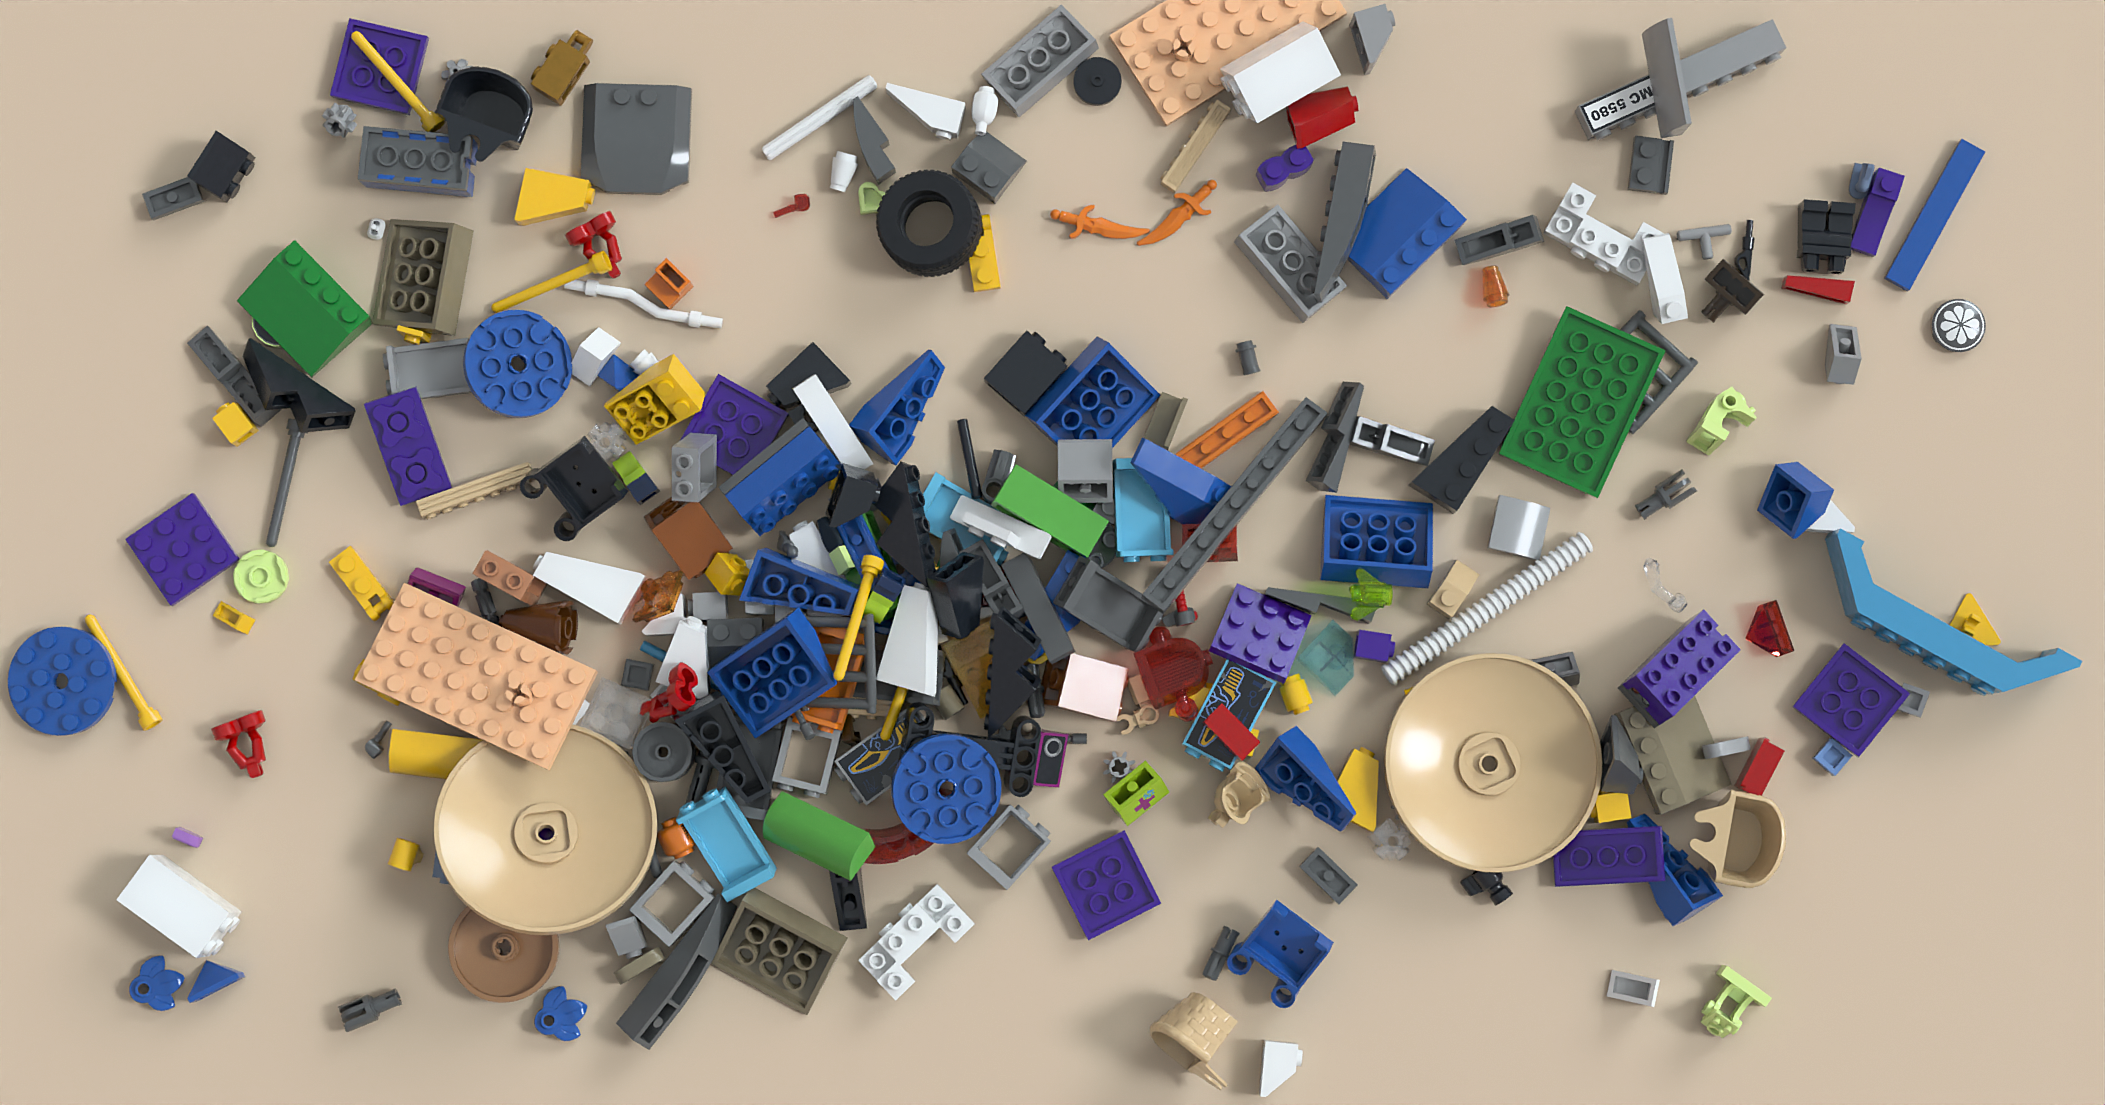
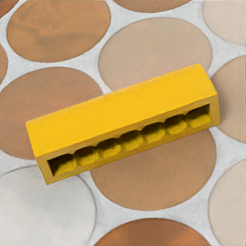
M392 729L389 749V770L391 773L447 779L457 763L483 740Z

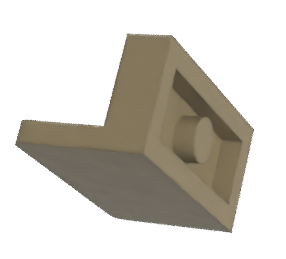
M1162 392L1144 438L1168 451L1188 399L1184 397L1180 399Z

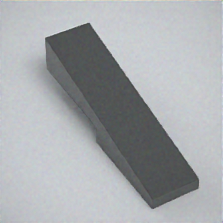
M208 325L187 343L217 380L225 386L249 417L260 427L282 410L264 409L250 373Z
M1342 382L1321 427L1328 434L1306 479L1308 483L1319 491L1335 493L1338 491L1364 390V385L1360 382Z
M1022 553L1001 564L1036 636L1042 640L1040 644L1049 662L1054 664L1076 652L1030 557Z
M1268 587L1264 594L1314 615L1317 613L1319 605L1368 624L1372 622L1379 603L1378 601Z

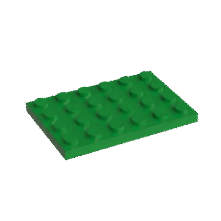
M1566 306L1514 418L1515 421L1510 427L1498 454L1592 497L1598 498L1666 350Z

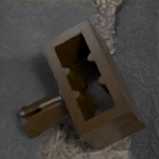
M1722 259L1705 278L1717 290V295L1701 312L1707 316L1715 309L1708 318L1713 323L1729 305L1736 306L1746 315L1765 294L1725 259Z

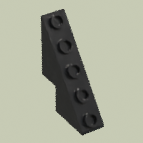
M251 338L248 339L242 357L265 410L291 408L301 433L348 429L356 412L354 407Z
M900 461L881 487L877 503L873 504L892 521L877 544L921 584L929 588L927 577L937 570L935 569L933 559L935 557V550L930 543L928 533L930 531V524L925 517L923 507L925 499L919 487L920 473L916 465Z
M1003 606L998 613H992L990 629L994 630V639H990L989 655H993V659L987 671V680H991V689H987L985 704L990 706L989 714H986L984 720V730H988L989 738L1036 691L1041 681L1024 663L1035 653L1042 640Z

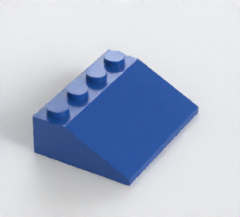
M1406 168L1366 207L1360 231L1347 260L1388 299L1464 225L1467 219L1447 199Z
M1097 336L1024 416L1057 447L1058 440L1112 439L1113 448L1160 397V394L1109 342Z
M1325 495L1320 580L1429 588L1433 572V503Z
M799 607L719 661L707 672L754 738H757L837 684L816 631Z

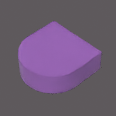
M176 827L172 835L173 839L195 848L199 847L203 840V837L182 827Z

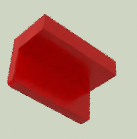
M1222 703L1202 722L1240 762L1260 743Z
M1766 737L1759 738L1734 786L1746 793L1762 796L1785 750L1770 743V740Z

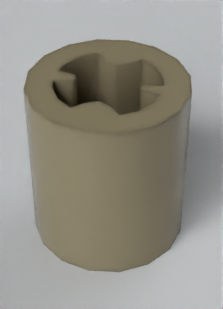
M951 685L941 689L940 706H936L944 720H947L964 709L965 706Z

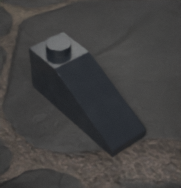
M861 868L851 881L829 871L840 931L867 928Z

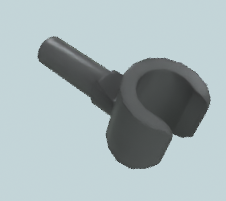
M388 721L384 723L378 734L365 745L366 752L373 759L384 750L379 742L392 725Z

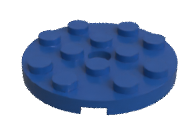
M525 310L503 311L484 320L469 337L463 356L465 379L473 395L489 410L510 418L533 417L555 405L568 388L572 375L570 348L560 330L543 319V316ZM512 358H521L525 364L524 370L519 372L513 369L510 365Z
M52 627L39 631L29 637L15 653L8 673L9 695L18 715L32 728L42 733L57 736L81 733L97 724L105 716L113 702L114 685L117 682L113 659L104 644L92 634L72 627ZM62 673L68 678V684L63 689L56 686L58 674Z
M949 733L929 736L910 747L899 760L892 778V802L902 823L918 837L937 844L959 843L983 830L982 828L996 813L1001 798L999 770L991 755L970 738ZM945 781L951 782L953 784L952 793L942 796L939 792L941 784Z

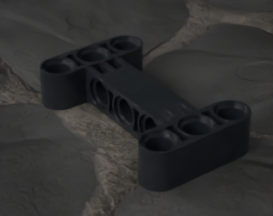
M915 702L907 708L899 760L910 748V742L915 737L924 739L929 736L947 733L962 735L981 745L991 755L998 769H1005L1004 785L1014 796L1025 797L1032 791L1041 727L1031 717L1022 715L1013 721L1010 739L989 738L987 736L933 730L934 714L931 709L920 702ZM919 710H925V719L920 723L914 722L915 713ZM1026 723H1031L1032 731L1028 735H1021L1022 726ZM1022 750H1027V759L1023 762H1017V754ZM1018 777H1023V786L1019 789H1013V781Z

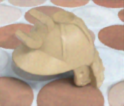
M1245 762L1236 763L1232 766L1226 779L1217 786L1214 796V804L1217 809L1211 812L1208 817L1214 825L1218 824L1223 828L1229 819H1233L1242 825L1246 824L1251 812L1255 808L1271 800L1266 783L1253 767Z

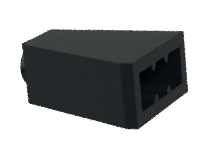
M812 342L766 385L770 391L767 397L777 407L782 404L787 409L802 404L792 388L816 374L828 394L848 388L852 383L825 353Z
M962 552L927 577L943 635L963 639L980 626L983 556Z

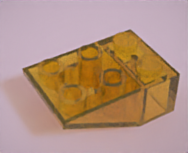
M990 621L977 627L968 637L963 639L955 638L943 645L980 719L989 714L990 706L985 704L987 689H991V680H987V671L993 659V655H989L990 639H994V630L990 629Z

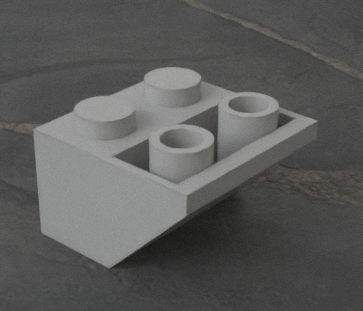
M1112 439L1058 440V490L1079 503L1113 502Z

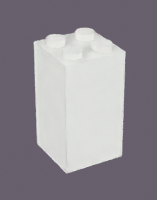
M1304 21L1220 68L1223 77L1220 78L1227 92H1232L1235 98L1232 103L1239 115L1243 114L1246 119L1249 118L1256 123L1341 75L1318 28Z
M149 855L117 898L118 902L195 958L208 957L211 954L215 955L224 944L222 938L227 932L231 933L239 924L240 919H238V916L242 912L164 855Z

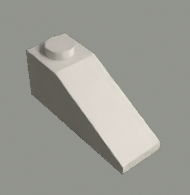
M887 83V94L927 129L936 133L935 136L937 138L949 141L951 137L958 139L966 109L965 102Z
M1666 233L1642 239L1653 315L1661 324L1687 319L1685 293L1670 234Z

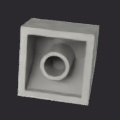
M1386 4L1354 12L1350 22V29L1364 75L1371 73L1393 32V26H1395L1394 15L1391 10L1387 11Z

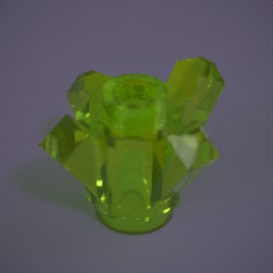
M1363 568L1357 569L1356 577L1358 578V583L1351 585L1349 591L1352 601L1356 602V608L1351 610L1350 617L1358 621L1379 608L1391 606L1393 589L1392 584L1379 581Z

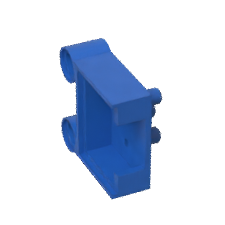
M1276 899L1247 938L1234 946L1227 959V966L1232 973L1243 975L1250 970L1254 960H1256L1279 978L1271 993L1272 1002L1280 1008H1288L1293 1005L1303 984L1328 955L1334 942ZM1236 955L1244 956L1247 962L1239 961ZM1285 988L1289 990L1291 995L1283 994L1280 989Z

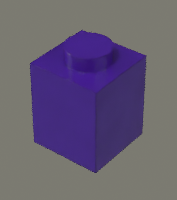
M1359 629L1356 635L1353 658L1382 663L1388 662V657L1393 658L1395 642L1391 641L1392 635Z

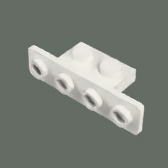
M964 495L960 496L950 516L951 520L968 527V532L977 537L983 538L984 535L991 538L990 541L997 546L1005 548L1008 545L1037 559H1041L1052 537L1047 532Z

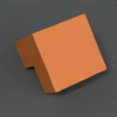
M666 258L655 269L656 273L644 285L671 310L694 286Z

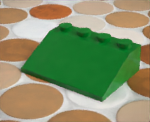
M296 240L274 257L237 300L247 313L311 378L372 325L370 316Z

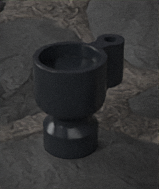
M1475 871L1460 882L1469 896L1488 891L1490 899L1495 906L1513 894L1508 885L1502 883V872Z

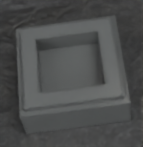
M626 659L621 686L649 691L654 664Z

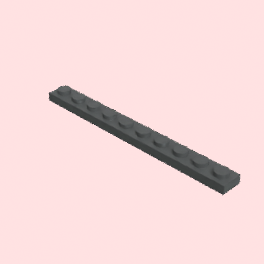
M1307 397L1301 402L1145 590L1141 597L1144 601L1160 613L1164 614L1326 418L1327 412Z

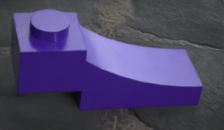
M1880 167L1874 171L1867 196L1863 199L1853 230L1851 250L1871 257L1876 256L1888 219L1898 199L1904 175Z

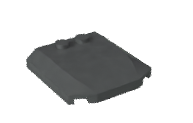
M610 83L584 85L581 179L589 180L591 184L608 194L663 195L681 184L689 183L692 89L678 85Z

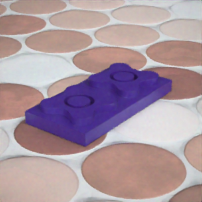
M417 386L364 403L400 506L453 488Z
M1662 826L1579 831L1571 842L1553 855L1555 887L1665 881Z

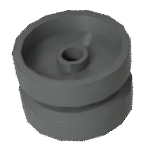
M658 722L650 724L640 731L634 740L632 754L634 764L641 774L650 780L670 782L680 779L689 772L694 765L696 748L693 741L679 725ZM661 747H666L668 749V755L666 757L660 756L662 753V751L660 750Z

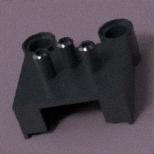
M583 436L541 468L530 470L520 483V491L525 497L530 499L540 497L548 487L567 510L554 525V533L562 541L573 540L584 526L623 499L628 492L586 436ZM529 479H536L540 484V488L531 486ZM563 522H570L573 525L574 530H567L564 527Z

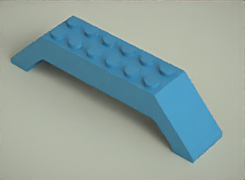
M1841 528L1828 533L1825 538L1845 616L1852 619L1850 623L1862 630L1869 628L1876 632L1874 636L1883 642L1890 643L1892 641L1900 646L1898 649L1909 656L1918 655L1924 659L1922 662L1930 668L1937 670L1940 667L1948 672L1946 676L1959 683L1962 680L1972 685L1970 689L1982 696H1985L1986 693L1993 695L1994 693H2001L2078 668L2082 663L2080 659L2060 648L2042 651L2040 657L2017 663L1875 585L1861 548L1865 541Z

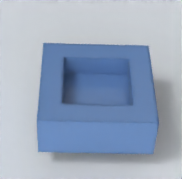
M1829 738L1812 759L1832 776H1836L1853 755L1833 738Z

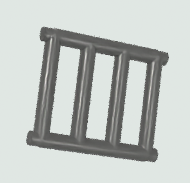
M1638 310L1620 330L1631 334L1638 327L1660 348L1666 350L1665 352L1681 368L1670 378L1658 367L1654 378L1663 387L1654 397L1646 393L1642 401L1645 407L1635 417L1629 430L1631 434L1640 429L1698 364L1696 359L1686 357L1644 319L1646 315L1641 310Z
M802 612L813 627L847 628L851 618L806 616V612ZM865 614L862 617L859 628H864V645L854 644L851 655L864 656L865 672L846 671L844 678L841 681H837L865 683L866 699L817 697L800 708L801 711H808L810 708L863 709L867 710V713L870 714L877 713L873 614ZM821 643L825 654L839 655L842 644Z

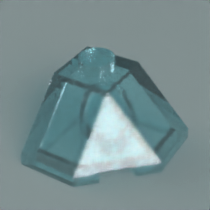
M1332 620L1296 660L1336 696L1354 677L1353 638Z

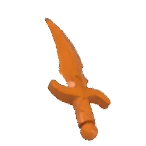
M1209 180L1207 185L1204 184L1193 196L1186 193L1174 194V198L1185 200L1184 204L1172 209L1167 218L1150 234L1139 240L1137 245L1153 244L1167 238L1181 228L1184 221L1190 220L1194 212L1200 215L1210 214L1211 210H1203L1199 204L1212 193L1211 190L1216 189V181Z
M1094 205L1086 206L1079 215L1065 211L1060 213L1057 209L1052 210L1050 213L1051 218L1054 220L1059 219L1061 222L1076 225V231L1069 235L1070 239L1077 238L1081 234L1082 229L1089 231L1091 234L1099 233L1104 237L1121 239L1138 237L1150 232L1148 228L1124 226L1102 217H1087L1086 215L1094 210Z

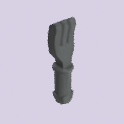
M779 531L777 549L786 553L787 557L791 559L798 556V548L790 541L785 531Z

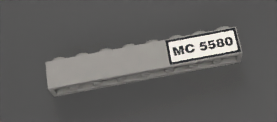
M1774 20L1767 21L1680 60L1686 95L1693 94L1694 97H1697L1707 92L1710 85L1717 83L1718 86H1722L1732 81V76L1739 72L1744 76L1756 70L1757 64L1765 61L1766 65L1779 60L1781 58L1780 54L1786 49V46ZM1649 75L1577 107L1574 112L1587 139L1590 140L1596 137L1597 141L1611 135L1610 130L1620 126L1621 130L1634 125L1636 123L1635 119L1643 115L1645 119L1656 115Z

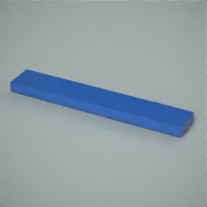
M1964 139L1958 142L1884 279L1907 292L1911 289L1985 154L1984 150Z

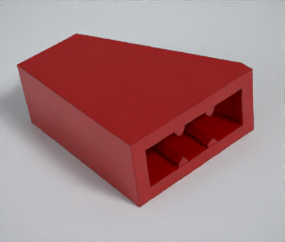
M1348 86L1310 93L1286 106L1287 122L1297 149L1308 146L1354 124V112L1359 111L1356 96H1351Z

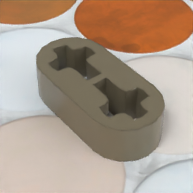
M658 946L614 972V975L621 985L661 962L665 957Z

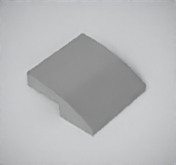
M1499 495L1488 549L1540 561L1550 508Z

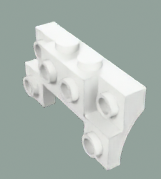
M1572 183L1543 234L1570 248V252L1580 259L1588 258L1595 262L1594 266L1606 273L1611 271L1637 286L1647 270L1642 239L1664 233L1643 222L1633 240L1586 214L1596 195Z
M938 884L914 907L909 903L898 914L901 919L894 926L891 922L888 923L878 933L882 938L858 960L895 1001L915 982L901 964L933 933L941 928L956 943L975 924Z

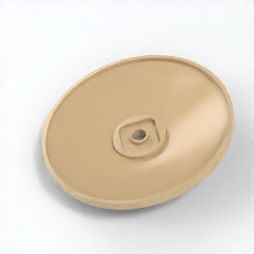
M1486 653L1466 656L1448 662L1423 677L1408 692L1397 708L1387 733L1384 749V773L1388 794L1397 815L1409 833L1423 847L1440 859L1455 866L1479 872L1498 873L1520 870L1541 863L1562 850L1575 838L1589 818L1597 800L1602 777V754L1598 733L1590 713L1577 693L1563 679L1546 667L1531 660L1508 654ZM1486 756L1492 757L1496 763L1495 769L1491 772L1484 770L1482 767V760Z
M573 724L550 771L484 740L477 744L457 763L449 774L439 795L434 817V841L437 857L442 872L456 895L471 910L487 921L511 931L530 935H556L589 927L614 913L633 895L643 881L654 855L657 837V814L654 798L649 784L634 764V761L624 750L603 735ZM544 828H549L554 832V836L550 840H542L538 836L539 832Z

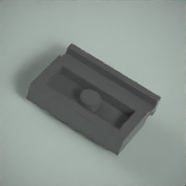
M1644 136L1634 137L1628 190L1668 194L1674 140L1668 141Z

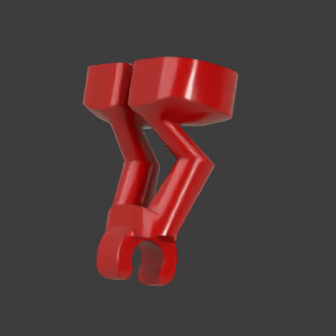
M607 211L589 222L570 230L565 234V237L570 246L583 245V255L588 260L596 253L592 249L593 237H602L607 243L608 257L612 265V270L608 274L614 279L621 275L616 263L620 262L622 257L616 236L608 232L614 226L616 220L612 212Z
M680 662L671 669L668 678L670 685L667 690L656 695L651 701L644 702L640 707V715L643 716L649 712V721L655 723L662 717L676 715L677 710L686 711L695 704L696 698L692 689L697 686L698 677L687 664Z
M262 710L211 728L215 740H229L226 751L239 769L247 768L251 778L264 774L260 763L265 761L266 757L262 737L256 730L266 721ZM241 732L247 733L252 741V756L248 758L236 747L238 736Z

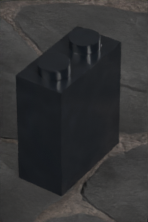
M1027 330L984 377V382L1022 416L1034 406L1067 369V365L1064 363L1067 359L1056 349L1051 352L1044 346L1046 341L1037 332L1031 334Z

